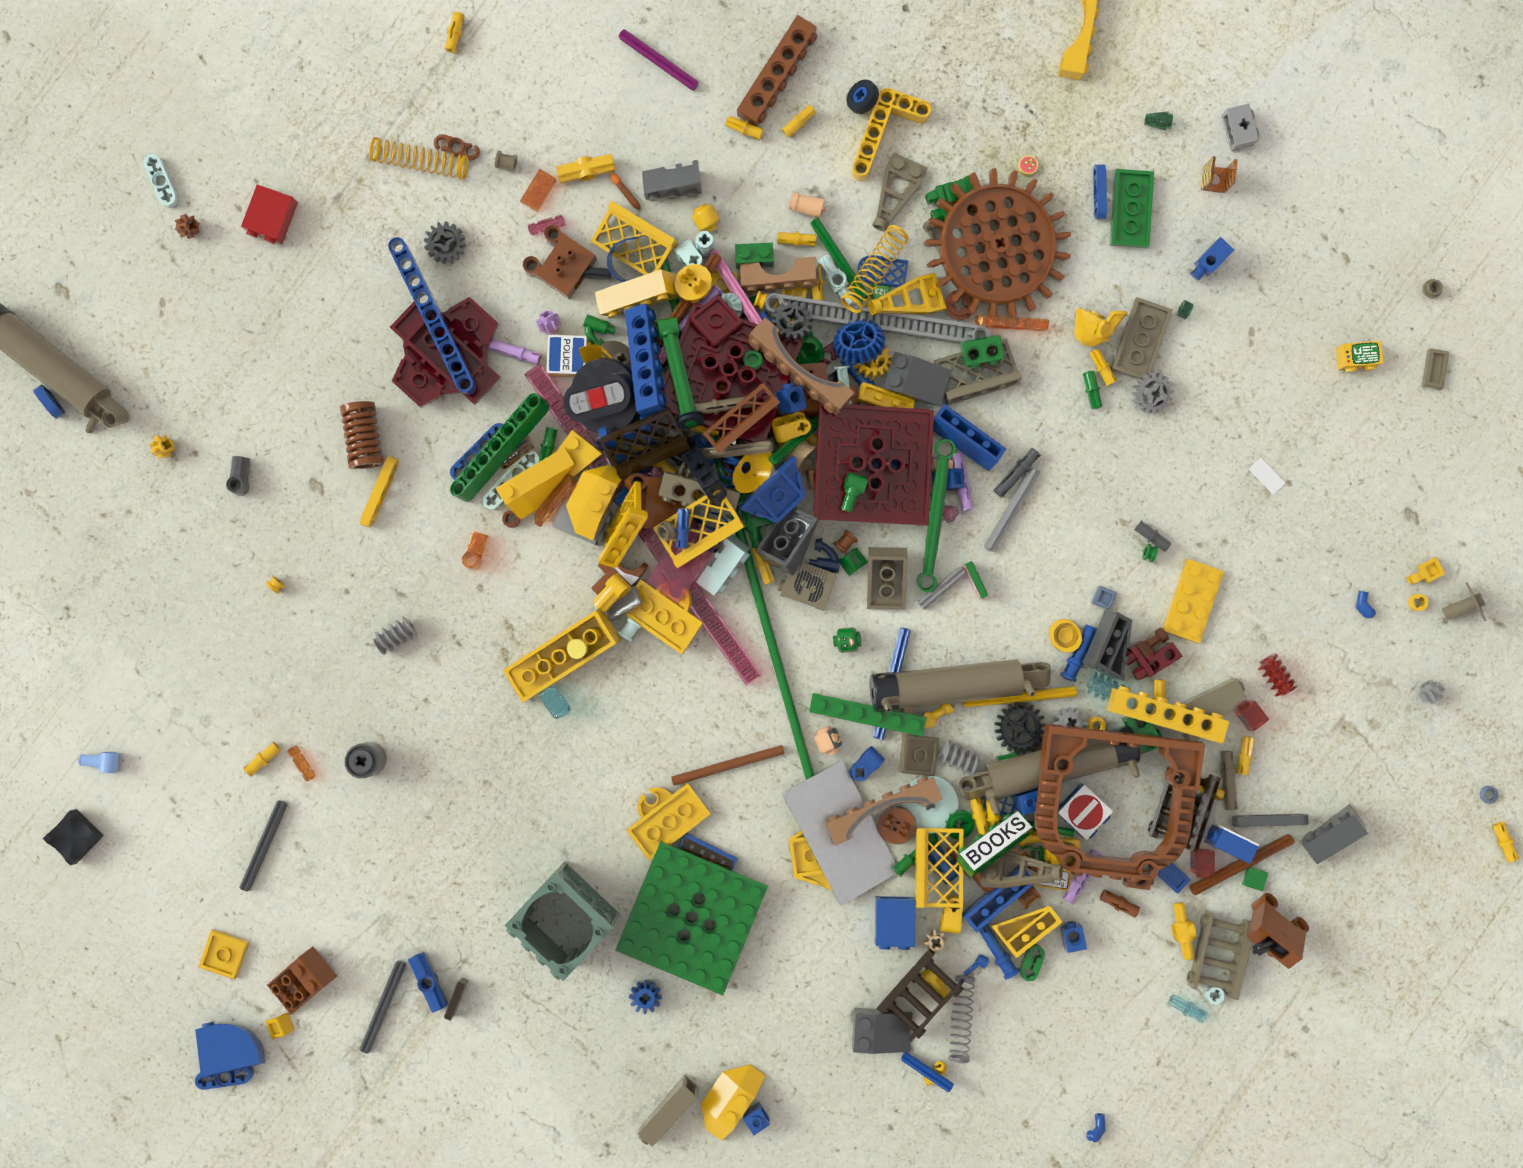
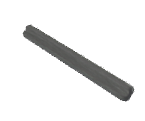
M277 801L239 886L243 891L248 892L251 890L287 807V803L284 801Z
M396 961L359 1048L361 1052L368 1054L371 1051L406 967V964L402 961Z

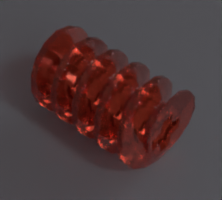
M1277 653L1259 662L1261 666L1258 668V671L1265 670L1262 677H1270L1266 681L1267 684H1274L1270 689L1278 690L1275 697L1283 696L1298 687L1294 685V679H1289L1291 674L1289 672L1284 673L1287 668L1286 666H1280L1282 660H1276L1278 657Z

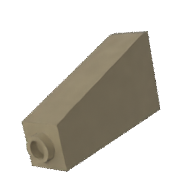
M1229 679L1182 702V704L1187 705L1186 709L1193 711V707L1205 710L1204 714L1211 716L1212 712L1225 716L1245 697L1243 692L1245 688L1241 681ZM1188 714L1183 718L1184 724H1187L1190 720ZM1204 720L1202 722V728L1206 729L1208 726V721ZM1181 732L1185 740L1197 741L1201 738Z
M686 1075L678 1081L640 1126L638 1135L644 1144H649L653 1147L698 1098L699 1087Z

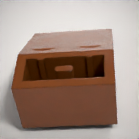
M312 946L267 986L292 1015L334 980L337 975Z

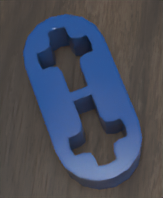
M41 384L33 390L36 397L54 418L57 419L65 413L63 407L47 387Z

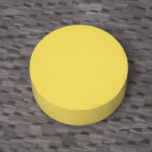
M574 639L569 642L567 651L572 658L579 659L587 654L588 646L584 640Z

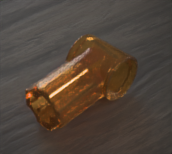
M472 531L466 552L462 556V564L469 570L475 571L481 567L488 535ZM475 556L476 563L469 566L467 563L468 559Z

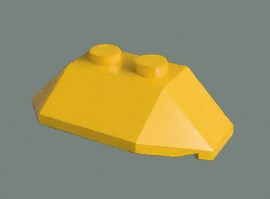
M606 465L583 471L566 504L575 533L591 541L594 540L624 478H619L615 467Z
M751 1064L722 1071L701 1102L706 1130L721 1141L729 1135L754 1100L766 1075Z

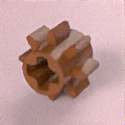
M184 214L175 220V230L180 234V237L187 236L190 239L194 238L195 234L200 233L198 230L200 223L194 219V216L188 217L187 214Z

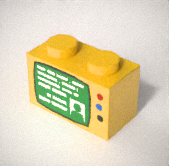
M1381 341L1347 343L1336 347L1338 370L1355 372L1358 371L1357 368H1364V371L1377 369V366L1383 364Z

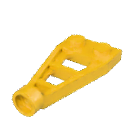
M931 273L918 276L877 299L869 300L868 309L871 315L881 313L928 315L944 311L946 305L940 287L937 288L935 285L938 282L936 274ZM915 288L919 289L923 304H912L908 295L909 291ZM901 295L904 306L894 307L891 298Z

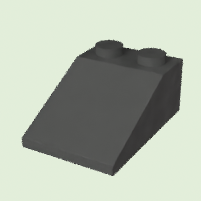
M894 352L884 389L914 399L915 401L941 407L952 370L911 355Z
M794 507L779 523L774 522L755 550L763 561L793 576L804 559L818 519Z
M854 1009L852 1050L854 1053L910 1052L911 1041L909 1037L911 1036V1029L891 1010L890 1012L885 1010L881 1014L877 1009ZM903 1011L912 1019L913 1012Z

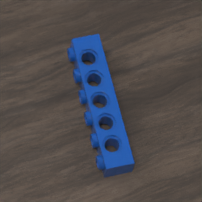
M644 303L626 309L625 318L636 412L643 418H646L666 409L667 399L663 392L665 383L661 376L663 366L659 360L661 350L657 343L659 334L655 326L656 313Z

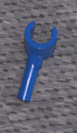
M978 955L973 965L963 973L967 976L978 966L985 969L989 964V959L984 955Z

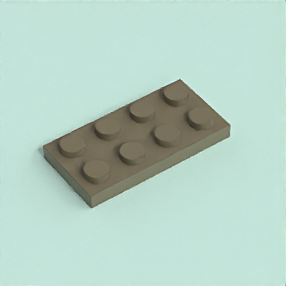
M1136 297L1111 370L1143 380V374L1149 376L1173 309Z

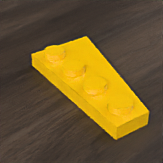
M575 430L570 432L557 450L559 451L565 447L575 465L543 503L562 489L565 484L573 480L582 470L591 465L594 460L604 454Z

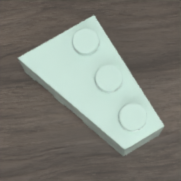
M733 534L725 539L723 546L716 552L712 561L696 581V583L714 596L718 592L721 594L728 586L725 583L729 577L733 578L739 571L736 568L739 563H744L750 556L748 553L750 547Z

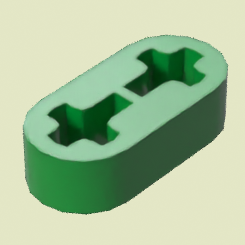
M1034 944L1026 950L1020 966V975L1026 981H1034L1037 978L1045 958V952L1038 944ZM1038 949L1040 956H1035L1034 961H1032L1033 955L1031 951ZM1032 964L1031 970L1033 974L1026 976L1024 970L1029 969Z

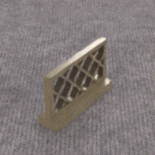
M1007 339L1001 340L1006 353L1004 354V359H1000L999 366L995 368L988 365L987 362L980 363L983 367L979 374L970 370L969 366L966 368L957 363L962 358L961 352L934 360L936 365L945 362L953 365L952 371L955 367L965 371L961 379L950 375V379L958 382V385L954 389H946L945 401L947 406L1020 384L1022 376L1020 371L1017 370ZM994 345L989 346L987 349L989 356L994 354ZM971 349L968 352L970 359H974L977 355L976 349ZM1005 362L1011 365L1013 371L1005 373L999 369L1002 363ZM985 367L995 372L993 377L986 378L981 375ZM967 373L977 377L974 383L969 384L963 381Z

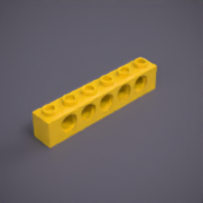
M1119 686V689L1112 688L1106 708L1107 711L1221 744L1224 742L1229 721L1223 720V715L1212 712L1211 716L1204 714L1205 710L1193 707V711L1188 710L1185 704L1175 702L1174 705L1167 703L1168 699L1157 696L1156 700L1150 699V694L1140 691L1136 695L1130 693V688ZM1130 698L1134 699V706L1132 708L1127 706ZM1151 703L1153 710L1148 714L1146 706ZM1167 709H1170L1171 716L1168 719H1166L1164 715L1165 711ZM1188 714L1190 720L1187 724H1184L1183 718ZM1204 720L1208 721V726L1206 729L1202 728V722Z

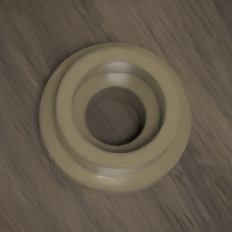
M1430 279L1423 285V293L1428 298H1436L1443 291L1442 283L1436 279ZM1430 286L1434 288V292L1430 290Z
M668 521L661 522L657 527L658 536L662 540H672L675 537L674 526Z

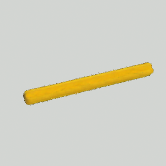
M1074 686L1035 690L1034 696H1030L1027 691H1024L1019 696L965 701L962 703L963 707L1068 698L1076 697L1077 690Z

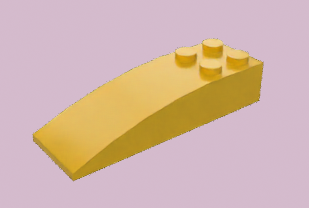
M598 609L503 669V672L523 703L592 661L622 640L605 612ZM574 639L584 640L588 646L587 654L579 659L572 658L567 651L570 641Z

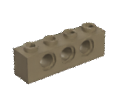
M665 471L658 495L662 496L664 501H681V505L687 507L697 501L694 497V492L696 490L703 491V489L694 478ZM677 485L685 487L686 492L684 495L676 493L675 487ZM725 487L727 490L726 497L736 511L740 492ZM710 501V504H711V505H715V506L721 507V505H716V504H714L713 502ZM697 505L700 506V510L706 511L707 506ZM709 507L708 512H711V510L720 512V509ZM723 510L721 516L730 518L732 513Z

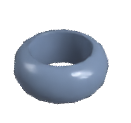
M1485 786L1480 791V798L1485 803H1494L1498 799V791L1492 786ZM1490 789L1493 792V797L1487 800L1485 792Z

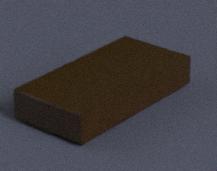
M462 978L458 981L444 1019L451 1021L454 1018L469 980Z

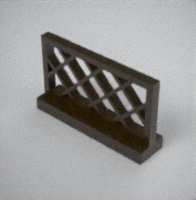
M669 407L599 438L600 445L616 468L620 479L690 449L689 438L682 429L677 428L676 418ZM666 415L670 418L668 424L659 422L660 418ZM648 424L653 427L651 432L641 430L642 426ZM656 427L665 428L664 435L654 433ZM670 430L677 431L679 433V435L668 437V433ZM628 432L635 433L633 440L623 437ZM638 436H648L647 442L637 441ZM652 438L661 440L659 444H650ZM610 440L618 441L615 448L607 446L606 442ZM621 442L631 444L629 451L619 449ZM634 446L644 448L641 452H632ZM617 453L627 455L625 459L618 462L615 459Z

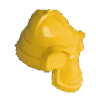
M1078 307L1075 313V339L1083 346L1092 347L1109 341V337L1114 333L1128 312L1111 311L1107 319L1104 320V316L1092 310L1087 312Z

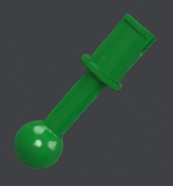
M936 833L928 834V841L934 846L939 840ZM916 849L910 855L904 854V857L892 868L899 877L912 865L915 866Z

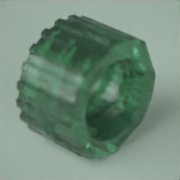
M1184 300L1177 311V316L1187 319L1193 309V304Z

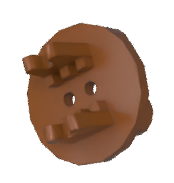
M889 806L879 816L877 823L878 832L889 843L903 844L914 835L916 819L910 811L903 807Z

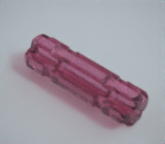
M558 215L554 219L551 217L538 221L537 224L535 222L528 224V230L531 235L538 234V231L544 232L549 225L564 226L565 220L562 215Z

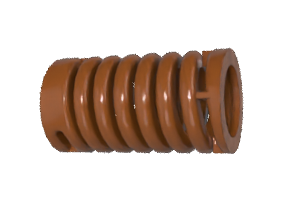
M358 401L341 405L340 412L343 417L342 423L344 424V438L346 439L345 445L347 446L346 452L348 453V468L368 469L382 466L384 464L383 456L378 454L381 453L382 449L377 447L381 444V441L375 440L380 437L379 433H377L379 428L375 425L378 421L376 418H371L376 416L375 402Z

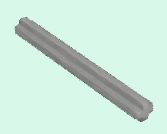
M1031 467L988 538L984 545V548L988 551H995L1038 478L1040 471L1036 468Z

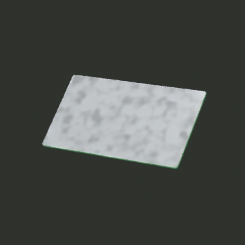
M843 761L835 763L782 793L840 905H844L896 875L892 869L896 862L884 839L878 832V828L871 815L857 826L852 833V839L834 846L825 825L829 822L828 818L839 814V817L847 815L846 811L857 807L858 810L865 807L864 801Z

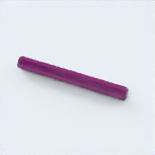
M626 29L620 32L619 39L692 91L697 88L699 83L695 78Z

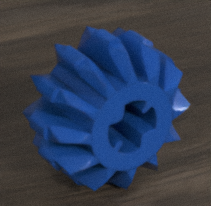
M644 980V985L638 981L636 983L637 987L631 988L633 993L629 995V999L633 1001L630 1005H638L636 1012H639L641 1008L643 1009V1014L647 1013V1008L654 1012V1006L659 1007L660 1002L658 1000L662 999V995L657 994L661 990L660 987L654 989V981L651 985H648V980ZM643 993L648 994V1000H643Z

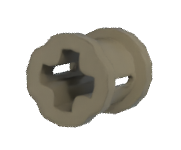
M497 151L495 168H508L514 172L518 156L515 154L513 156L502 154V151Z

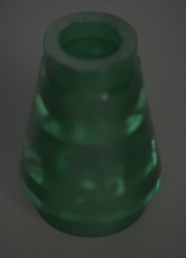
M1169 111L1146 113L1144 125L1165 131L1166 129H1171L1173 113H1169Z

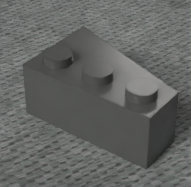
M1104 611L1083 664L1111 679L1125 681L1126 675L1123 674L1125 662L1127 663L1128 660L1126 650L1127 644H1130L1132 620L1119 612Z

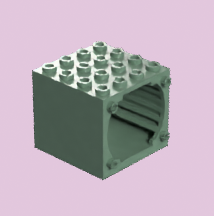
M564 861L504 926L507 928L506 931L513 938L517 937L522 942L521 945L526 951H532L536 955L535 958L541 965H547L551 969L550 973L556 979L564 981L611 931L620 913ZM551 892H558L559 894L564 892L593 919L590 922L593 925L592 939L586 945L583 944L579 949L573 948L569 955H567L562 950L563 944L559 947L536 925L538 921L534 923L528 918L534 911L533 905L542 895Z

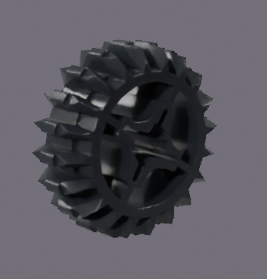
M1015 702V708L1008 704L1009 711L1001 709L1004 716L997 715L1001 722L994 723V725L1000 726V729H995L994 732L1001 733L996 739L998 741L1004 739L1001 746L1005 747L1009 744L1007 747L1009 752L1013 747L1015 754L1019 753L1020 748L1022 754H1026V748L1033 752L1032 745L1039 748L1040 745L1036 741H1043V737H1040V734H1044V730H1041V727H1044L1045 723H1040V721L1045 717L1043 715L1037 717L1040 710L1036 709L1032 712L1034 705H1030L1027 708L1026 702L1022 703L1021 708L1019 702ZM1025 712L1024 716H1021L1018 721L1009 719L1015 713ZM1030 716L1035 723V732L1028 727ZM1023 723L1024 726L1022 727H1025L1024 729L1028 732H1017V730L1019 729H1016V726H1014L1013 724L1022 725ZM1006 724L1013 729L1011 740L1006 734ZM1023 735L1032 737L1025 743L1016 744L1017 740H1020Z

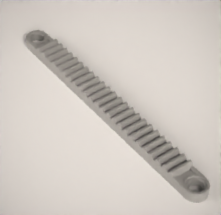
M772 293L765 301V309L771 314L775 311V309L769 306L771 299H777L780 304L783 303L785 306L788 304V301L792 305L797 301L798 306L801 307L804 304L805 311H811L810 316H813V321L847 326L848 321L853 323L856 319L861 321L864 318L866 322L871 320L873 323H877L886 333L915 336L917 338L922 337L923 339L929 338L930 340L960 344L961 341L977 339L976 333L978 331L984 332L986 337L991 336L990 330L981 325L911 314L881 313L871 315L867 307H863L861 313H854L845 308L841 303ZM850 305L856 310H861L860 306Z

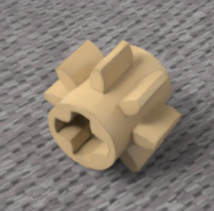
M933 929V933L930 935L925 933L928 938L923 943L924 945H929L927 950L929 948L934 950L936 955H938L939 950H946L944 943H947L948 940L942 939L943 932L938 934ZM932 939H938L939 944H933Z

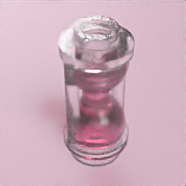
M930 493V501H929V511H930L931 498H932V494H931V493ZM945 499V503L948 506L944 505L942 520L949 525L953 524L956 526L964 513L961 512L960 508Z

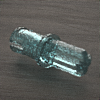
M1175 994L1170 996L1168 1004L1183 1012L1184 1016L1188 1015L1200 1023L1205 1021L1207 1017L1206 1011L1194 1006L1193 1002H1187Z

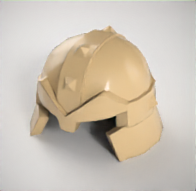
M803 440L782 460L785 463L792 455L795 456L798 472L802 477L806 473L805 471H808L814 464L810 458H805L812 451L816 450V446L810 445L809 442Z

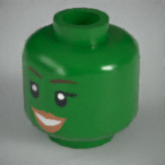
M854 627L838 629L836 635L833 636L834 647H838L841 653L857 651L858 647L861 646L860 631H857Z

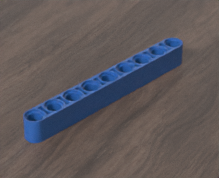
M400 237L392 238L388 243L389 251L457 389L465 395L473 394L476 391V382L409 246ZM403 245L401 251L395 252L396 246ZM406 262H411V266L408 269L403 268ZM414 279H420L417 286H412ZM428 296L427 302L420 303L421 297ZM431 313L437 314L434 320L428 319ZM445 330L444 336L438 338V331ZM448 347H453V352L450 355H446L445 350ZM456 364H462V369L459 372H454ZM470 381V387L462 389L463 382Z

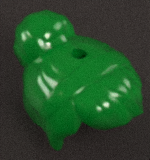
M811 330L808 336L804 335L803 344L797 357L798 364L820 363L824 358L823 345L813 336Z

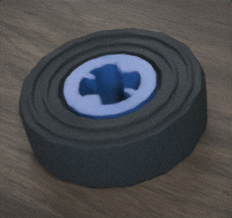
M870 80L858 81L847 94V106L856 114L861 115L869 112L877 103L879 97L878 87Z

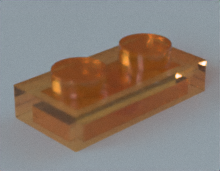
M539 169L520 202L538 212L557 181L556 178Z

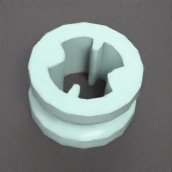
M1208 986L1205 989V998L1210 1003L1220 1004L1224 1000V992L1221 988ZM1215 990H1217L1216 992L1219 994L1218 997H1214V999H1212L1213 997L1210 996V994L1214 993Z

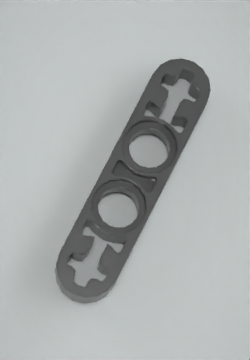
M1308 814L1232 816L1233 826L1309 824Z

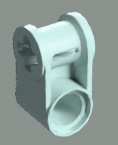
M687 239L673 249L679 261L685 266L691 264L705 265L701 254L690 239Z

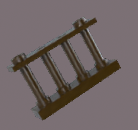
M1176 774L1174 780H1176V778L1180 779L1181 774ZM1209 774L1208 778L1200 779V786H1203L1204 792L1200 797L1195 796L1194 804L1197 805L1198 811L1192 818L1191 826L1193 827L1187 843V850L1198 852L1221 781V778ZM1167 781L1165 782L1154 820L1148 826V836L1157 838L1159 833L1165 835L1167 831L1166 827L1161 826L1164 815L1169 816L1170 808L1167 805L1170 796L1172 797L1173 786Z
M930 948L876 1008L881 1014L886 1009L889 1012L891 1010L913 1031L909 1037L911 1042L915 1037L919 1039L926 1032L924 1027L953 995L957 997L964 989L962 985L965 980L961 978L956 984L934 963L932 957L935 955V952ZM923 968L930 969L951 989L944 998L921 977L922 974L919 972ZM911 981L913 983L916 982L938 1003L932 1012L908 991L909 988L907 986ZM898 996L904 997L926 1017L919 1026L896 1005L897 1003L894 1000Z

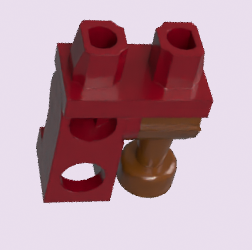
M1162 627L1156 629L1155 635L1145 641H1138L1127 648L1126 656L1128 660L1125 664L1129 666L1136 661L1139 665L1137 669L1132 671L1136 680L1152 677L1183 657L1173 642H1168L1156 652L1154 651L1153 647L1158 642L1165 643L1169 640V636Z

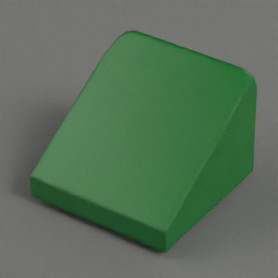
M857 547L840 559V565L849 576L868 563Z

